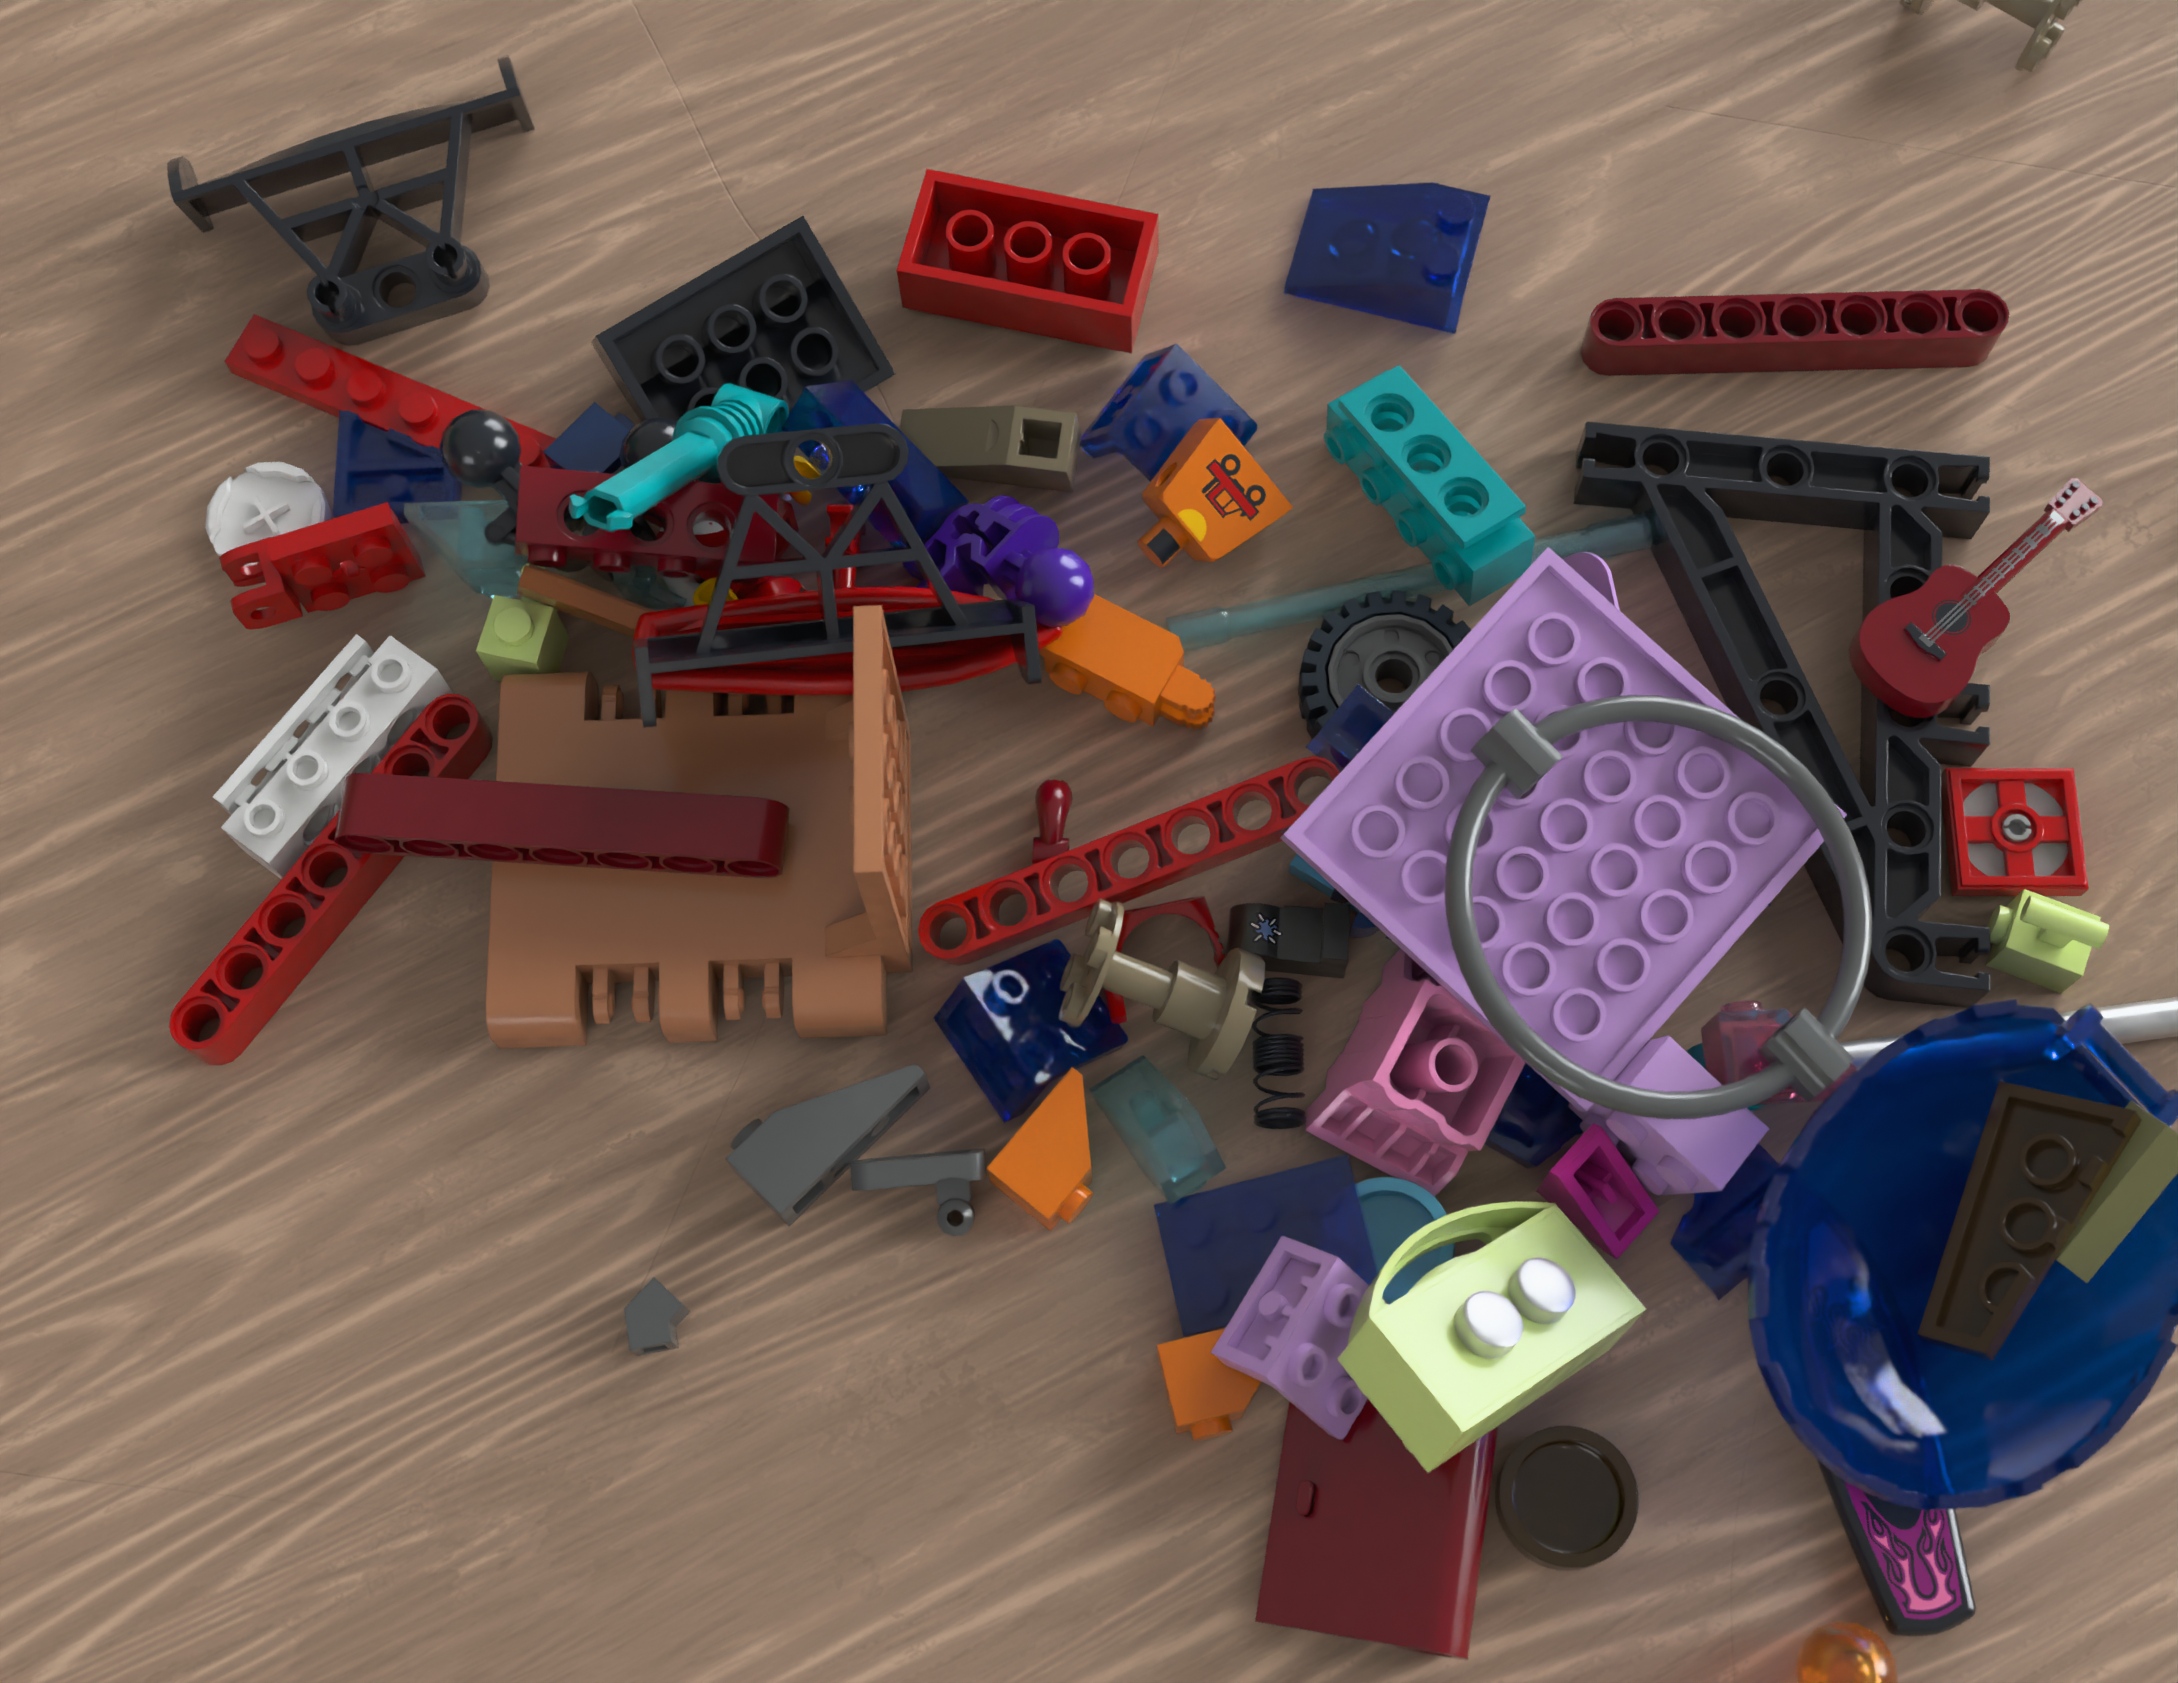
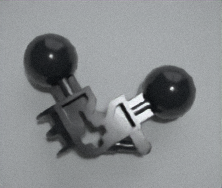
M466 411L453 418L442 433L439 446L442 463L451 476L463 484L477 488L493 487L508 502L507 509L493 522L487 524L484 530V537L491 546H500L502 544L515 546L520 465L523 466L519 462L522 451L519 435L508 420L493 411ZM650 418L632 427L622 440L619 454L622 466L613 474L622 472L672 442V434L677 422L666 418ZM569 513L564 518L566 527L572 533L576 530L580 532L584 528L582 536H588L599 529L589 525L584 516L575 519ZM641 515L633 519L630 530L635 537L648 542L657 540L653 530ZM567 559L565 567L555 569L568 573L577 572L587 566L592 568L593 561ZM593 569L609 582L614 580L613 573Z

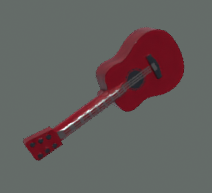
M2071 478L2043 510L2045 513L1978 576L1957 565H1944L1936 569L1918 590L1889 599L1878 605L1867 615L1850 644L1849 660L1857 677L1875 697L1904 715L1914 718H1927L1946 710L1967 686L1974 674L1979 656L1995 644L2010 622L2008 608L1997 593L2065 529L2068 532L2098 512L2103 505L2102 499L2080 480Z

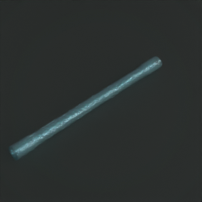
M1641 512L1592 523L1583 529L1535 539L1531 565L1547 547L1554 551L1561 559L1579 552H1590L1604 559L1651 548L1652 533L1648 518L1645 513ZM1430 562L1232 607H1213L1166 618V629L1179 636L1183 650L1186 652L1226 643L1235 637L1325 618L1332 610L1338 614L1344 602L1355 597L1359 604L1363 603L1366 594L1380 591L1382 599H1390L1392 590L1406 591V599L1417 597L1418 594L1428 595L1448 589L1439 582Z

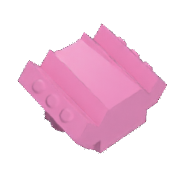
M1400 948L1383 966L1382 984L1362 1004V1012L1358 1018V1024L1343 1052L1338 1055L1335 1063L1327 1070L1326 1089L1307 1108L1305 1131L1394 1178L1408 1180L1421 1186L1435 1197L1457 1175L1468 1151H1481L1526 1062Z

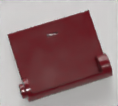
M1369 1399L1366 1400L1363 1409L1356 1417L1345 1438L1341 1440L1329 1435L1289 1401L1255 1621L1394 1645L1402 1649L1424 1654L1468 1660L1498 1426L1428 1473L1416 1457L1404 1446L1400 1437ZM1315 1484L1316 1493L1314 1499L1313 1512L1309 1516L1313 1494V1486Z

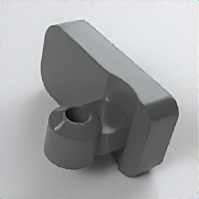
M983 1148L855 1160L850 1163L853 1191L936 1183L937 1202L941 1205L937 1214V1222L940 1229L950 1236H960L968 1232L972 1227L975 1211L969 1202L972 1198L970 1181L985 1179L987 1176L985 1150ZM952 1210L960 1211L963 1214V1221L959 1223L951 1221L949 1212Z

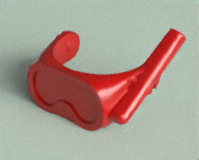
M1205 896L1180 899L1124 911L1122 928L1115 950L1121 953L1127 936L1141 922L1160 914H1176L1193 920L1207 932L1213 948V958L1217 969L1225 958V954L1221 950L1224 948L1222 943L1218 941L1220 937L1214 929L1216 926ZM1104 989L1111 1022L1114 1024L1127 1022L1123 996Z

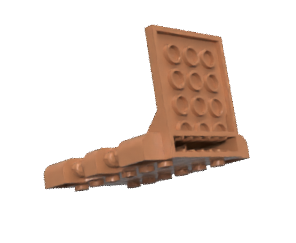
M882 605L853 606L854 695H794V713L786 714V695H765L767 714L747 715L749 694L728 693V716H723V693L666 690L665 718H662L661 691L653 689L657 726L643 728L642 713L641 719H623L624 695L621 692L620 684L603 687L601 720H597L598 684L591 672L505 674L503 676L499 698L496 781L760 797L779 801L787 805L790 812L783 871L781 875L772 878L492 861L486 1022L489 1036L499 1049L587 1046L589 983H593L592 1004L595 1024H610L616 1009L615 982H633L632 1012L635 1015L636 1023H645L653 1020L655 981H659L660 1025L662 1033L669 1043L718 1041V979H723L726 1020L741 1019L745 1010L744 978L764 977L762 1004L766 1012V1018H781L784 1008V977L792 976L793 1019L795 1029L800 1038L887 1035V973L913 972L911 732Z

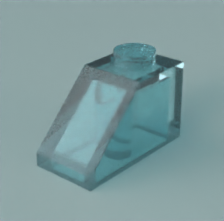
M506 500L405 503L404 515L419 540L476 594H483L490 598H493L494 595L508 598L518 595L517 585L521 577V570L528 563V556L515 555V546L513 545L491 546L484 537V530L487 524L493 522L507 509L508 502Z
M1144 1055L1089 1089L1093 1099L1144 1175L1170 1204L1185 1195L1198 1191L1209 1179L1226 1169L1196 1108Z

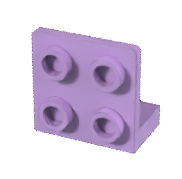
M1281 1236L1211 1353L1226 1366L1275 1388L1329 1435L1341 1440L1347 1435L1368 1399L1337 1359L1348 1345L1355 1312L1369 1285L1339 1257Z

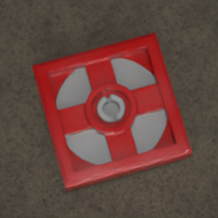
M2074 768L1944 769L1941 773V798L1952 896H2017L2023 889L2042 896H2082L2089 889Z

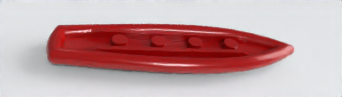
M898 586L834 589L837 617L853 616V606L882 605L883 612L940 606L930 588ZM818 590L725 601L716 630L821 619ZM951 591L958 604L995 600L984 596ZM708 604L641 614L636 624L632 644L635 670L634 639L700 632ZM1036 624L1039 650L1062 636L1063 630L1061 626L1048 627ZM1010 635L891 647L901 692L956 684L996 672L1016 663ZM853 652L651 674L654 690L760 695H854Z

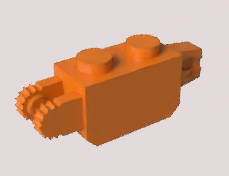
M1094 594L1084 616L1068 626H1061L1063 630L1062 636L1039 650V654L1045 660V671L1049 673L1050 679L1056 685L1072 694L1080 695L1084 691L1104 701V706L1122 720L1134 723L1139 719L1154 727L1159 717L1162 716L1180 726L1184 724L1186 729L1192 728L1193 731L1195 729L1202 730V727H1208L1209 722L1212 723L1215 713V688H1212V683L1206 682V678L1202 680L1200 675L1184 668V650L1179 636Z

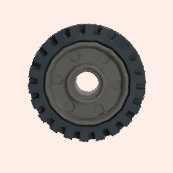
M1392 590L1390 599H1382L1381 592L1376 591L1367 593L1363 603L1359 604L1355 597L1344 602L1340 613L1337 614L1332 610L1323 619L1321 628L1314 630L1309 639L1307 649H1305L1299 673V708L1302 719L1307 721V732L1312 740L1319 739L1321 751L1330 760L1335 755L1341 759L1340 767L1343 769L1471 631L1463 620L1455 624L1453 622L1454 611L1442 604L1436 611L1430 608L1432 598L1418 594L1416 602L1406 600V591ZM1384 678H1393L1403 683L1406 690L1401 693L1392 694L1381 689L1377 682Z

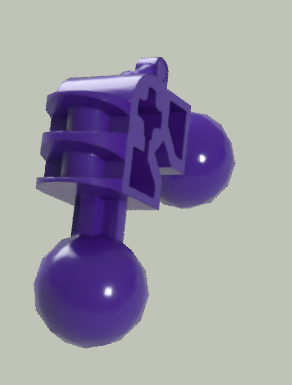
M1000 495L990 499L984 505L972 503L957 508L924 544L951 591L983 596L984 585L989 583L1001 599L1017 598L1035 606L1036 624L1048 627L1068 626L1085 615L1094 597V579L1089 565L1074 551L1058 548L1059 530L1056 523L1048 516L1038 514L1030 506L1020 504L1011 496ZM903 562L904 568L911 577L921 581L916 587L929 588L915 562Z

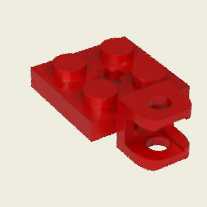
M388 502L275 537H268L225 552L219 557L222 570L226 572L235 586L245 587L266 582V585L245 591L230 600L233 614L246 629L250 630L266 628L303 617L300 602L308 613L316 610L332 611L344 607L352 599L374 592H395L406 587L410 581L426 577L418 551ZM257 562V564L251 566H244L249 563ZM268 607L266 609L256 610L258 608Z

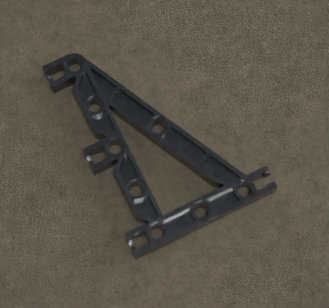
M1586 422L1576 453V468L1581 469L1574 490V504L1632 510L1726 706L1741 720L1761 730L1785 747L1812 773L1827 791L1833 802L1847 814L1844 820L1853 835L1864 865L1872 909V945L1868 971L1863 984L1864 987L1876 997L1891 1001L1972 1008L1990 992V973L1978 972L1975 976L1970 977L1941 972L1935 968L1936 956L1959 957V963L1971 964L1980 955H1987L1990 951V928L1927 922L1918 919L1941 896V764L1971 767L1990 745V727L1979 726L1974 732L1940 726L1936 722V718H1960V724L1972 725L1981 712H1987L1989 709L1990 685L1968 683L1946 710L1927 718L1907 716L1912 723V727H1905L1896 723L1890 716L1889 711L1895 710L1875 697L1861 682L1859 785L1727 518L1864 530L1863 623L1867 615L1878 605L1891 599V597H1899L1918 590L1936 569L1942 567V537L1973 538L1990 513V497L1978 496L1976 501L1972 500L1982 483H1987L1989 480L1990 457ZM1595 462L1622 466L1624 468H1596ZM1645 465L1660 466L1667 472V475L1654 474ZM1769 476L1782 477L1790 486L1776 484ZM1893 486L1905 488L1913 497L1901 495ZM1939 493L1961 494V498L1943 496ZM1770 699L1781 704L1786 714L1776 715L1770 713L1761 704V700ZM1887 828H1895L1905 833L1910 839L1912 847L1899 846L1893 842L1888 835ZM1823 842L1805 862L1804 866L1843 944L1844 913L1842 895L1835 866L1827 845ZM1893 949L1905 955L1911 970L1904 972L1894 968L1887 960L1885 950Z

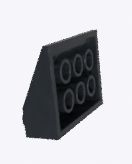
M804 216L799 217L596 335L591 342L621 393L641 422L650 418H666L677 422L689 410L700 406L711 407L718 390L724 384L730 383L784 400L788 404L789 409L786 432L800 431L896 374Z

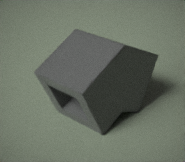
M654 1277L624 1308L630 1351L637 1356L679 1348L676 1327L690 1311Z

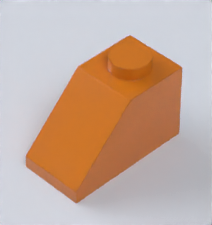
M1073 1067L986 1168L989 1181L1050 1232L1061 1218L1068 1224L1073 1222L1087 1206L1094 1194L1087 1188L1092 1182L1083 1077Z
M1225 1328L1157 1345V1358L1176 1434L1191 1431L1193 1441L1207 1440L1233 1432L1231 1421L1243 1417L1263 1383L1226 1366L1211 1353Z

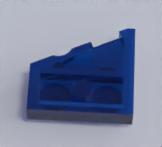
M1758 1143L1721 1191L1694 1193V1204L1690 1211L1682 1216L1670 1245L1678 1257L1709 1291L1720 1300L1818 1220L1823 1213L1819 1204Z

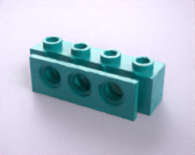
M1400 365L1389 371H1384L1327 404L1326 432L1324 433V442L1330 455L1337 463H1346L1359 478L1361 488L1369 501L1376 506L1381 504L1395 520L1396 528L1402 539L1410 547L1414 548L1417 546L1430 560L1437 579L1446 589H1455L1467 605L1471 606L1519 578L1530 567L1535 535L1519 518L1525 514L1526 505Z

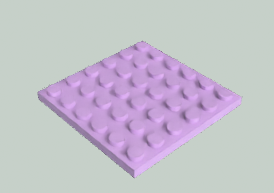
M1547 547L1280 839L1510 1047L1489 1023L1467 986L1451 944L1446 918L1444 885L1446 859L1452 831L1469 791L1485 769L1482 762L1470 750L1498 721L1515 708L1534 725L1551 714L1576 704L1600 698L1623 695H1659L1693 701L1711 706L1735 717L1738 716L1554 551ZM1657 722L1606 724L1580 731L1554 743L1552 746L1563 758L1519 799H1516L1506 788L1500 793L1485 820L1473 864V910L1478 936L1488 965L1501 990L1528 1026L1546 1043L1569 1060L1613 1081L1824 842L1816 824L1801 802L1770 770L1747 753L1723 740L1678 725ZM1837 806L1843 818H1845L1847 814ZM1534 1069L1580 1112L1587 1111L1592 1106L1593 1102L1567 1091Z

